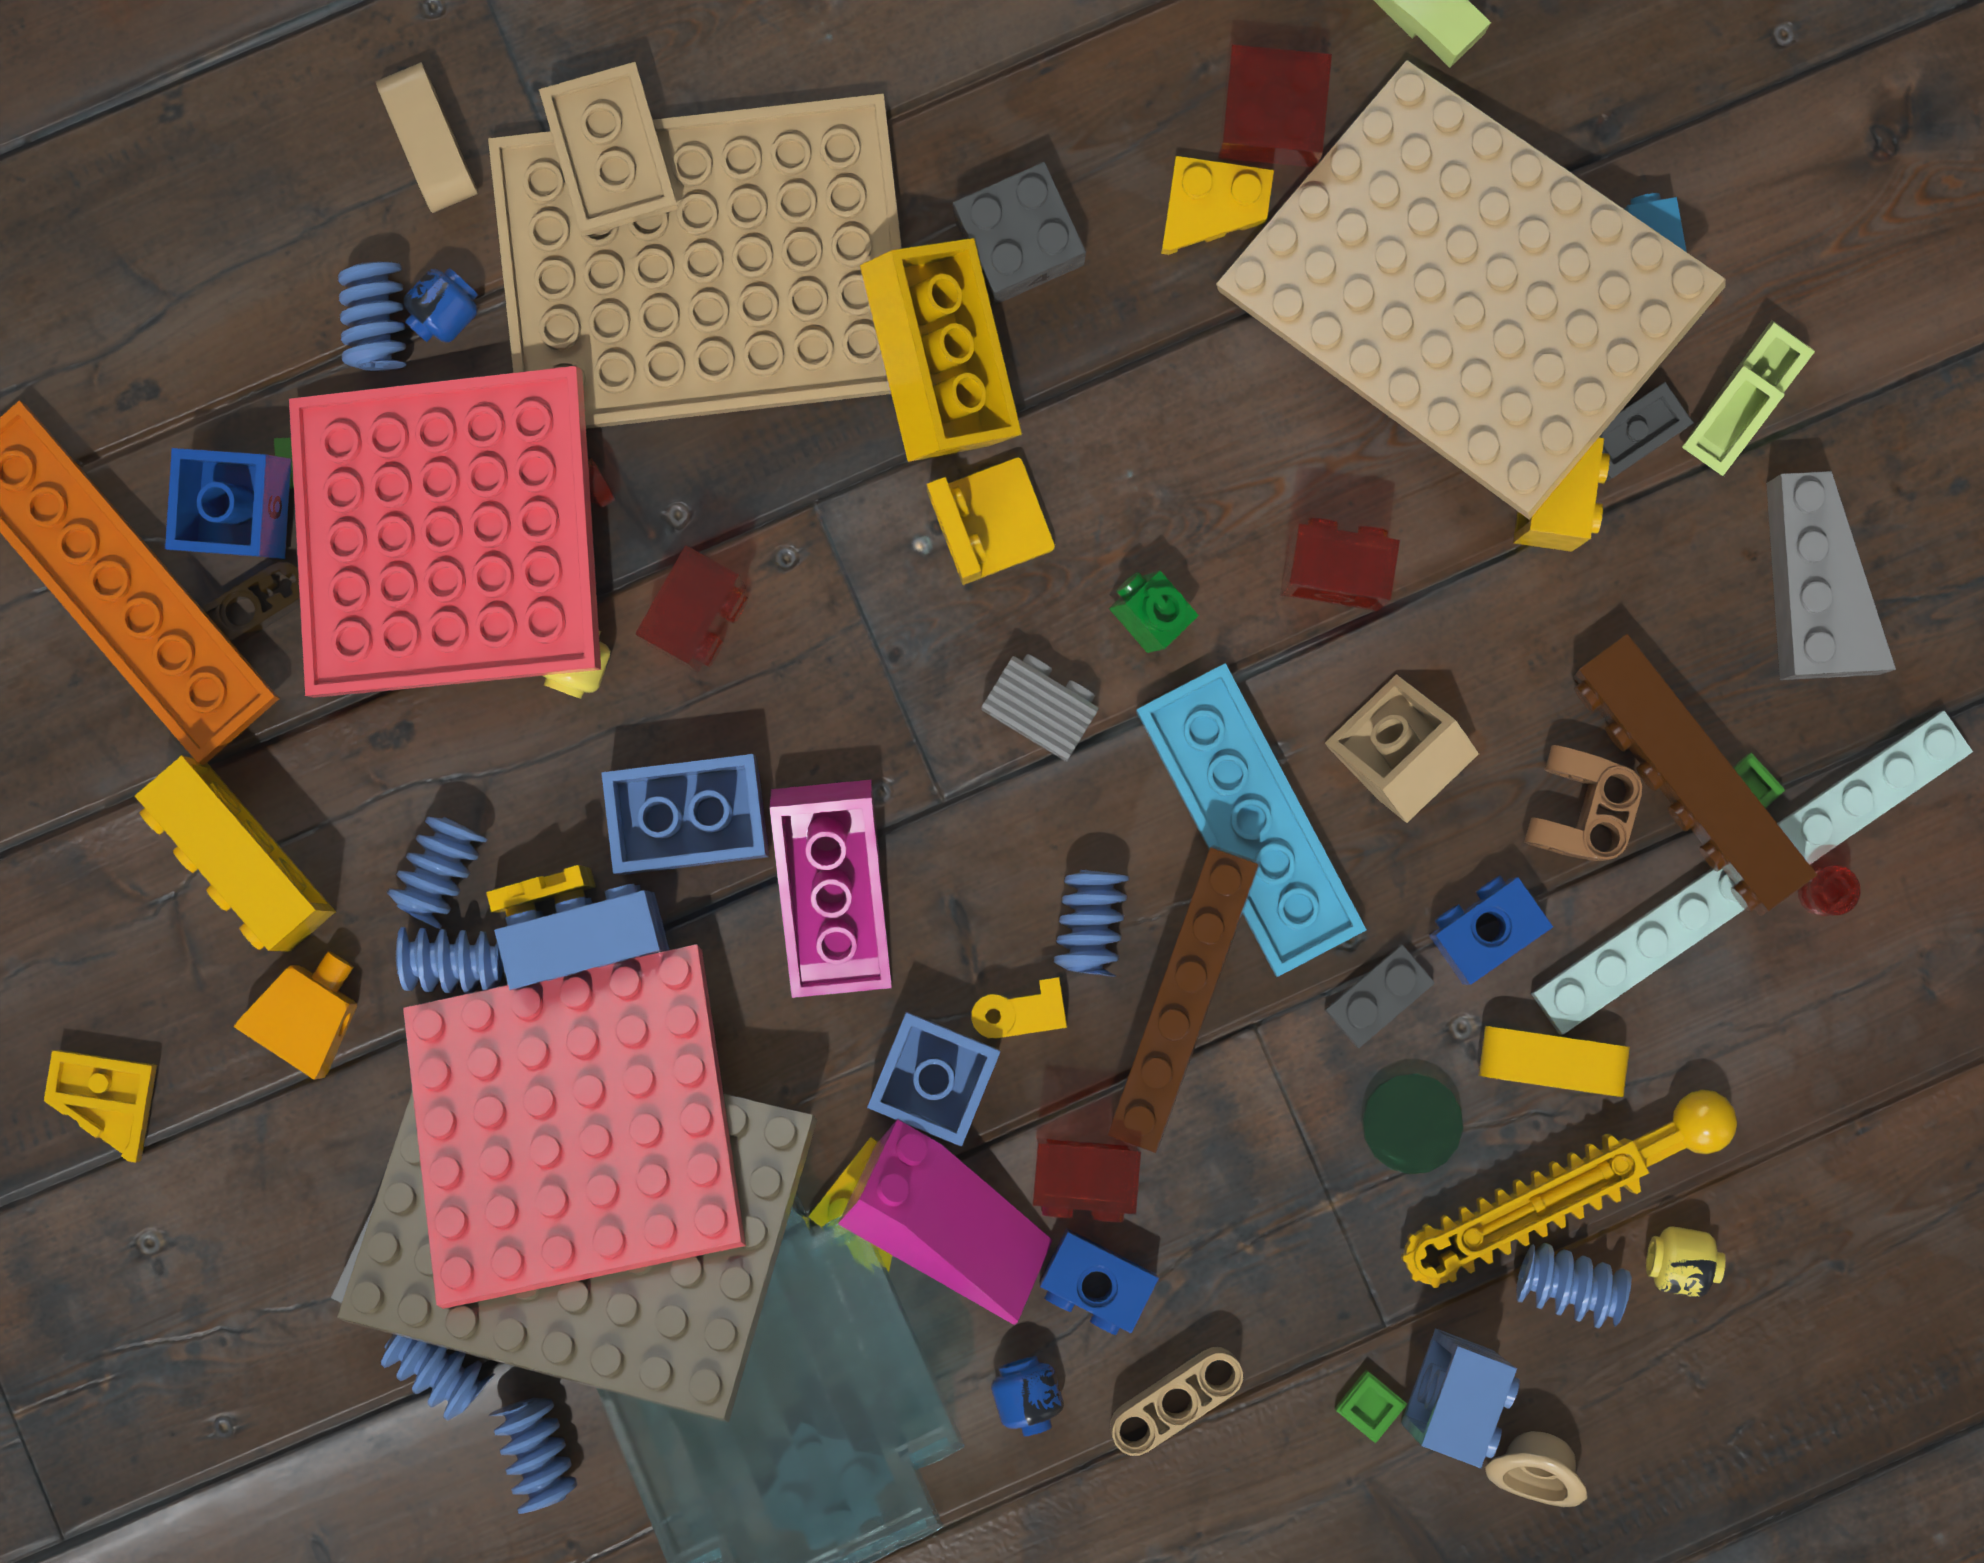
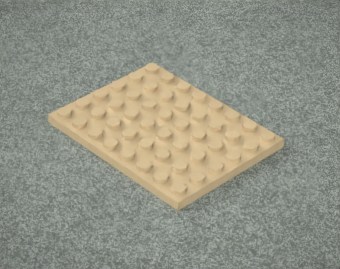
M1406 60L1216 285L1221 294L1530 520L1725 288L1726 279Z
M884 94L655 119L653 123L678 209L583 237L579 231L551 131L488 138L513 373L577 366L582 369L586 429L891 394L860 268L861 264L890 250L902 249Z

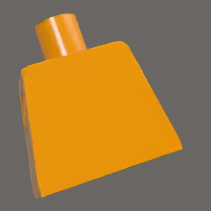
M330 951L326 953L313 974L299 965H290L234 1025V1028L312 1079L325 1078L357 1008V1003L339 991L354 967Z

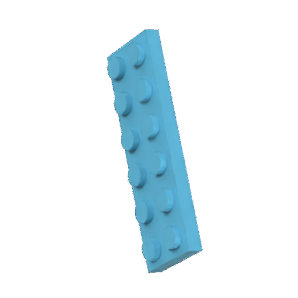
M1226 663L1136 710L1208 849L1215 845L1261 862L1243 915L1276 977L1367 930Z

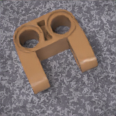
M1552 745L1545 771L1588 784L1577 827L1573 828L1544 819L1531 818L1524 842L1544 850L1590 861H1604L1618 857L1624 852L1629 842L1642 796L1640 777L1633 770L1602 757L1567 747ZM1610 776L1619 778L1624 783L1626 789L1625 797L1619 804L1609 801L1604 793V784ZM1597 824L1607 827L1612 835V844L1605 852L1595 849L1590 840V833Z

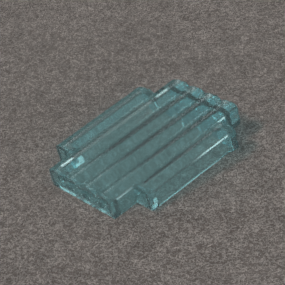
M797 1191L729 1423L597 1388L667 1563H873L944 1527L919 1469L942 1460L964 1448L963 1439L877 1246L840 1226L838 1222L841 1217L825 1224L822 1228L824 1233L816 1236Z

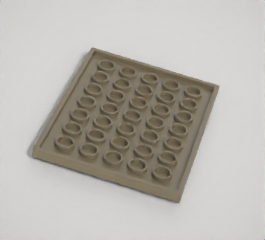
M412 1091L337 1318L345 1322L729 1423L817 1119L811 1114L723 1094L746 1246L442 1309L436 1305Z

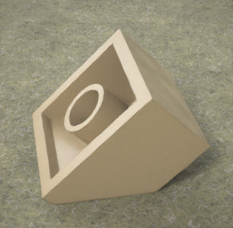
M1397 674L1325 742L1327 747L1381 803L1406 823L1479 755L1453 717Z

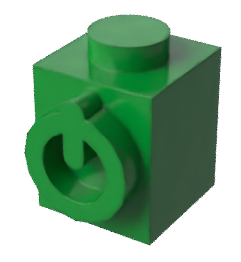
M1160 570L1143 576L1139 572L1133 574L1117 589L1116 592L1120 598L1108 608L1147 653L1165 649L1199 616Z

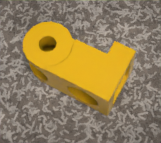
M1060 977L1039 980L1041 994L1010 999L1001 994H989L980 998L972 1009L971 1020L974 1028L979 1034L987 1038H1002L1067 1028Z

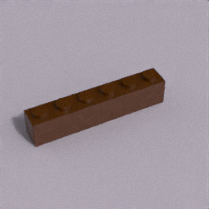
M1628 634L1577 671L1573 679L1578 685L1574 687V690L1580 701L1591 712L1598 709L1609 724L1605 727V730L1610 739L1621 751L1629 749L1640 763L1636 769L1642 780L1651 790L1656 791L1660 789L1670 801L1671 805L1668 807V811L1671 817L1684 831H1688L1691 828L1703 844L1699 847L1703 858L1715 871L1724 870L1734 883V886L1731 887L1733 896L1747 912L1755 910L1760 917L1817 876V873Z
M1215 845L1210 847L1108 1136L1154 1153L1158 1150L1261 862Z

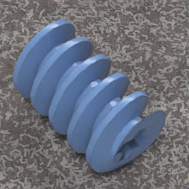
M380 261L361 263L341 271L338 275L339 283L347 287V289L339 294V301L342 305L349 307L341 312L340 321L342 324L351 327L342 332L341 341L343 344L352 347L342 353V361L351 367L370 371H389L400 369L407 365L404 362L392 359L393 353L406 349L405 343L391 339V334L405 329L404 323L390 320V314L404 310V304L389 300L390 294L403 290L401 283L388 280V275L402 270V266L399 263Z
M427 817L425 822L435 832L434 836L417 835L416 840L425 849V853L408 852L406 858L413 864L416 870L415 872L399 870L396 875L407 887L405 890L389 888L387 894L401 910L429 925L441 929V924L432 913L448 914L451 907L441 896L459 895L461 890L451 878H467L470 871L463 865L461 859L477 860L480 854L470 842H487L488 839L449 818Z
M1080 870V873L1065 877L1064 882L1078 891L1077 893L1062 897V903L1074 909L1075 913L1062 915L1059 918V922L1070 928L1072 933L1057 937L1056 942L1069 949L1070 952L1055 956V964L1068 971L1116 977L1115 974L1104 969L1103 964L1119 961V955L1106 949V944L1121 941L1122 935L1109 929L1108 926L1111 923L1124 921V915L1111 909V904L1127 900V895L1114 889V884L1129 881V876Z
M400 927L398 931L396 969L404 990L413 991L419 980L424 992H433L439 980L444 993H453L459 981L465 994L474 993L479 982L482 990L493 989L499 986L504 967L498 943L496 942L495 946H490L486 932L480 931L475 945H470L465 930H460L455 944H449L446 929L439 930L435 943H429L426 928L419 929L414 942H409L406 927Z
M1547 1243L1541 1244L1535 1251V1246L1532 1244L1527 1250L1519 1271L1516 1300L1522 1303L1529 1292L1534 1291L1536 1292V1308L1542 1309L1548 1299L1552 1297L1555 1298V1314L1561 1316L1570 1303L1574 1305L1575 1321L1581 1322L1588 1310L1594 1311V1327L1600 1328L1608 1316L1613 1318V1326H1617L1621 1321L1628 1302L1632 1277L1628 1270L1622 1268L1613 1275L1611 1265L1604 1262L1597 1264L1593 1269L1592 1260L1586 1256L1579 1257L1574 1263L1572 1252L1565 1249L1559 1251L1554 1257L1553 1246Z
M395 1334L384 1346L386 1350L381 1360V1365L384 1368L398 1361L401 1362L397 1372V1379L400 1381L416 1374L417 1377L412 1387V1391L415 1394H419L431 1387L432 1391L428 1399L430 1407H435L445 1400L448 1401L443 1414V1418L447 1421L463 1413L495 1375L493 1373L480 1381L477 1379L482 1366V1362L479 1360L464 1368L462 1362L466 1353L455 1351L448 1354L446 1352L447 1348Z
M527 1399L502 1407L489 1414V1416H505L506 1419L504 1423L494 1430V1433L500 1436H511L512 1441L500 1449L501 1455H516L518 1459L505 1470L507 1475H522L524 1479L511 1489L513 1494L529 1496V1500L517 1508L519 1514L536 1511L560 1502L578 1485L575 1477L560 1476L572 1465L569 1457L555 1456L566 1446L564 1438L548 1437L560 1426L557 1418L542 1417L554 1407L552 1399Z

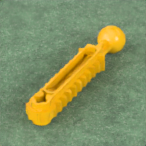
M1699 1090L1691 1092L1679 1101L1674 1110L1673 1121L1633 1141L1625 1138L1618 1141L1612 1135L1605 1134L1602 1136V1150L1589 1143L1585 1145V1158L1581 1159L1573 1152L1567 1154L1568 1166L1565 1168L1555 1161L1550 1162V1175L1547 1177L1534 1170L1531 1172L1532 1184L1526 1186L1521 1180L1516 1179L1513 1181L1514 1193L1510 1195L1501 1188L1495 1189V1202L1492 1204L1483 1197L1477 1198V1211L1474 1213L1470 1212L1465 1206H1461L1458 1208L1459 1220L1453 1222L1446 1215L1440 1217L1441 1229L1432 1228L1427 1223L1422 1225V1230L1417 1231L1415 1234L1410 1233L1407 1236L1408 1242L1405 1245L1404 1253L1401 1254V1260L1405 1262L1406 1268L1410 1272V1277L1415 1282L1421 1281L1425 1284H1430L1433 1288H1439L1440 1284L1446 1283L1449 1280L1454 1282L1457 1280L1456 1273L1460 1266L1469 1273L1475 1272L1474 1259L1478 1257L1488 1265L1493 1263L1492 1250L1496 1248L1505 1255L1511 1254L1510 1242L1516 1239L1523 1246L1529 1245V1232L1533 1230L1541 1237L1548 1236L1547 1223L1551 1221L1561 1229L1566 1227L1565 1214L1569 1212L1580 1220L1584 1218V1205L1589 1204L1595 1210L1602 1209V1196L1607 1195L1616 1203L1621 1201L1620 1187L1622 1186L1631 1193H1640L1639 1178L1649 1174L1647 1167L1686 1148L1700 1154L1719 1152L1730 1144L1736 1133L1737 1117L1734 1107L1726 1097L1715 1091ZM1449 1237H1451L1453 1245L1461 1251L1457 1255L1451 1250L1442 1253L1438 1257L1440 1265L1437 1268H1433L1428 1263L1421 1264L1420 1261L1427 1256L1425 1250L1427 1245L1431 1244L1438 1250L1444 1249L1451 1245Z

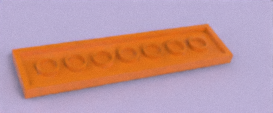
M19 400L0 417V533L198 764L205 765L280 698L30 408Z

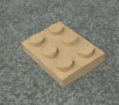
M636 62L539 89L582 237L678 209Z

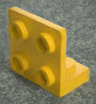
M1014 458L951 483L947 482L946 477L927 483L928 496L962 585L1054 550L1053 539L1022 459Z

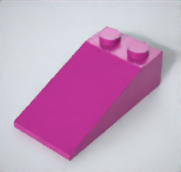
M872 780L771 789L770 815L792 998L892 988Z
M898 1119L875 1145L838 1222L840 1226L1013 1325L1019 1321L1053 1241L942 1144Z

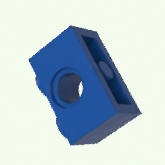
M1501 875L1497 876L1475 892L1480 900L1463 910L1460 904H1457L1434 920L1439 928L1429 934V937L1463 985L1473 984L1553 928L1519 877L1510 878L1505 882ZM1485 912L1494 915L1499 922L1498 935L1489 942L1481 939L1476 932L1477 919Z
M1066 1228L1039 1283L1041 1288L1047 1290L1044 1299L1069 1312H1072L1076 1305L1093 1314L1090 1319L1092 1324L1113 1335H1117L1120 1328L1132 1333L1159 1278L1156 1273ZM1095 1271L1105 1273L1111 1280L1109 1291L1099 1298L1089 1297L1082 1290L1084 1278L1089 1273Z

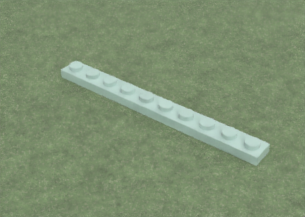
M1938 712L1777 824L1810 865L1973 751L1946 712ZM1711 868L1531 992L1558 1034H1565L1745 910L1733 896L1731 887L1734 886V883L1724 870L1721 869L1717 872Z

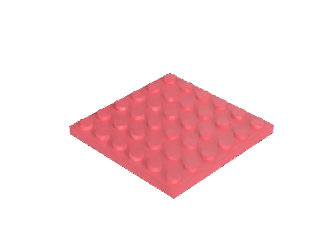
M577 366L289 399L305 696L316 698L601 670L582 369Z
M697 944L631 958L599 968H591L580 973L550 981H542L516 990H509L507 985L403 1008L437 1306L445 1309L746 1246L703 953Z

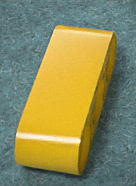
M1485 1026L1478 1076L1623 1097L1630 1047Z

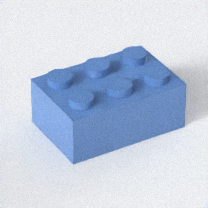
M754 754L601 772L613 874L627 875L769 857L758 758Z
M628 884L604 891L607 900L593 904L591 898L579 897L555 904L557 913L544 917L542 911L530 910L505 917L507 927L494 931L509 990L524 988L527 985L546 980L550 981L631 958L668 951L669 946L655 893L645 890L641 891L640 885Z
M1435 1328L1401 1424L1421 1446L1481 1468L1485 1456L1492 1458L1498 1448L1502 1429L1496 1426L1503 1407L1509 1409L1516 1398L1520 1380L1514 1377L1517 1368L1492 1349Z

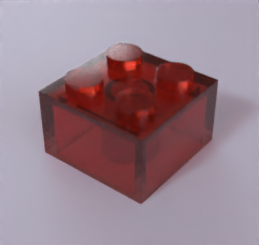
M1232 44L1227 63L1218 158L1315 168L1323 153L1332 54Z
M1308 518L1307 525L1299 523L1289 537L1280 596L1379 611L1391 601L1400 540L1388 538L1389 531L1377 527L1359 526L1358 532L1355 533L1337 530L1338 522L1328 519Z
M685 545L635 635L646 645L698 673L703 664L710 667L717 658L724 644V641L719 639V635L726 622L730 621L735 624L742 614L749 599L744 595L746 585L735 572Z
M1036 1138L1031 1194L1033 1206H1041L1042 1215L1072 1218L1073 1209L1091 1210L1094 1220L1124 1222V1213L1136 1214L1141 1151L1136 1146Z

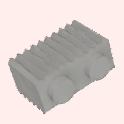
M1029 654L1025 656L1023 661L1012 656L982 705V711L1067 762L1099 710V707L1091 703L1095 695L1074 681L1069 680L1066 687L1049 678L1048 676L1052 669Z

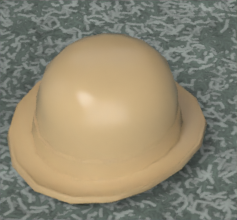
M1530 1431L1517 1436L1509 1445L1506 1454L1493 1458L1485 1467L1487 1477L1496 1486L1530 1500L1559 1507H1573L1587 1499L1586 1486L1576 1474L1574 1452L1565 1441L1549 1433Z

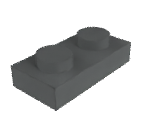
M1666 382L1620 412L1599 436L1604 438L1602 453L1610 455L1607 481L1693 424V421Z
M1399 945L1324 1010L1356 1048H1360L1434 985L1435 982L1403 945Z

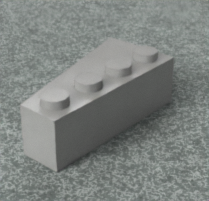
M1832 471L1780 474L1767 482L1780 680L1880 675L1896 670Z

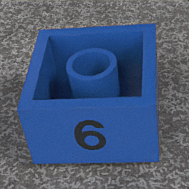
M172 448L165 549L285 559L291 459L265 454Z

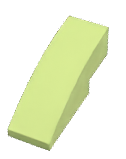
M1374 0L1412 39L1417 35L1449 68L1486 33L1491 24L1468 0Z
M1771 320L1682 445V448L1724 476L1784 397L1786 389L1814 354L1813 348Z

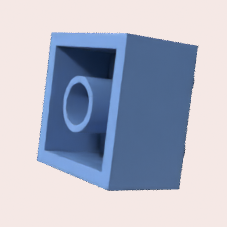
M906 1012L867 1108L893 1119H898L905 1124L962 1147L1001 1051Z

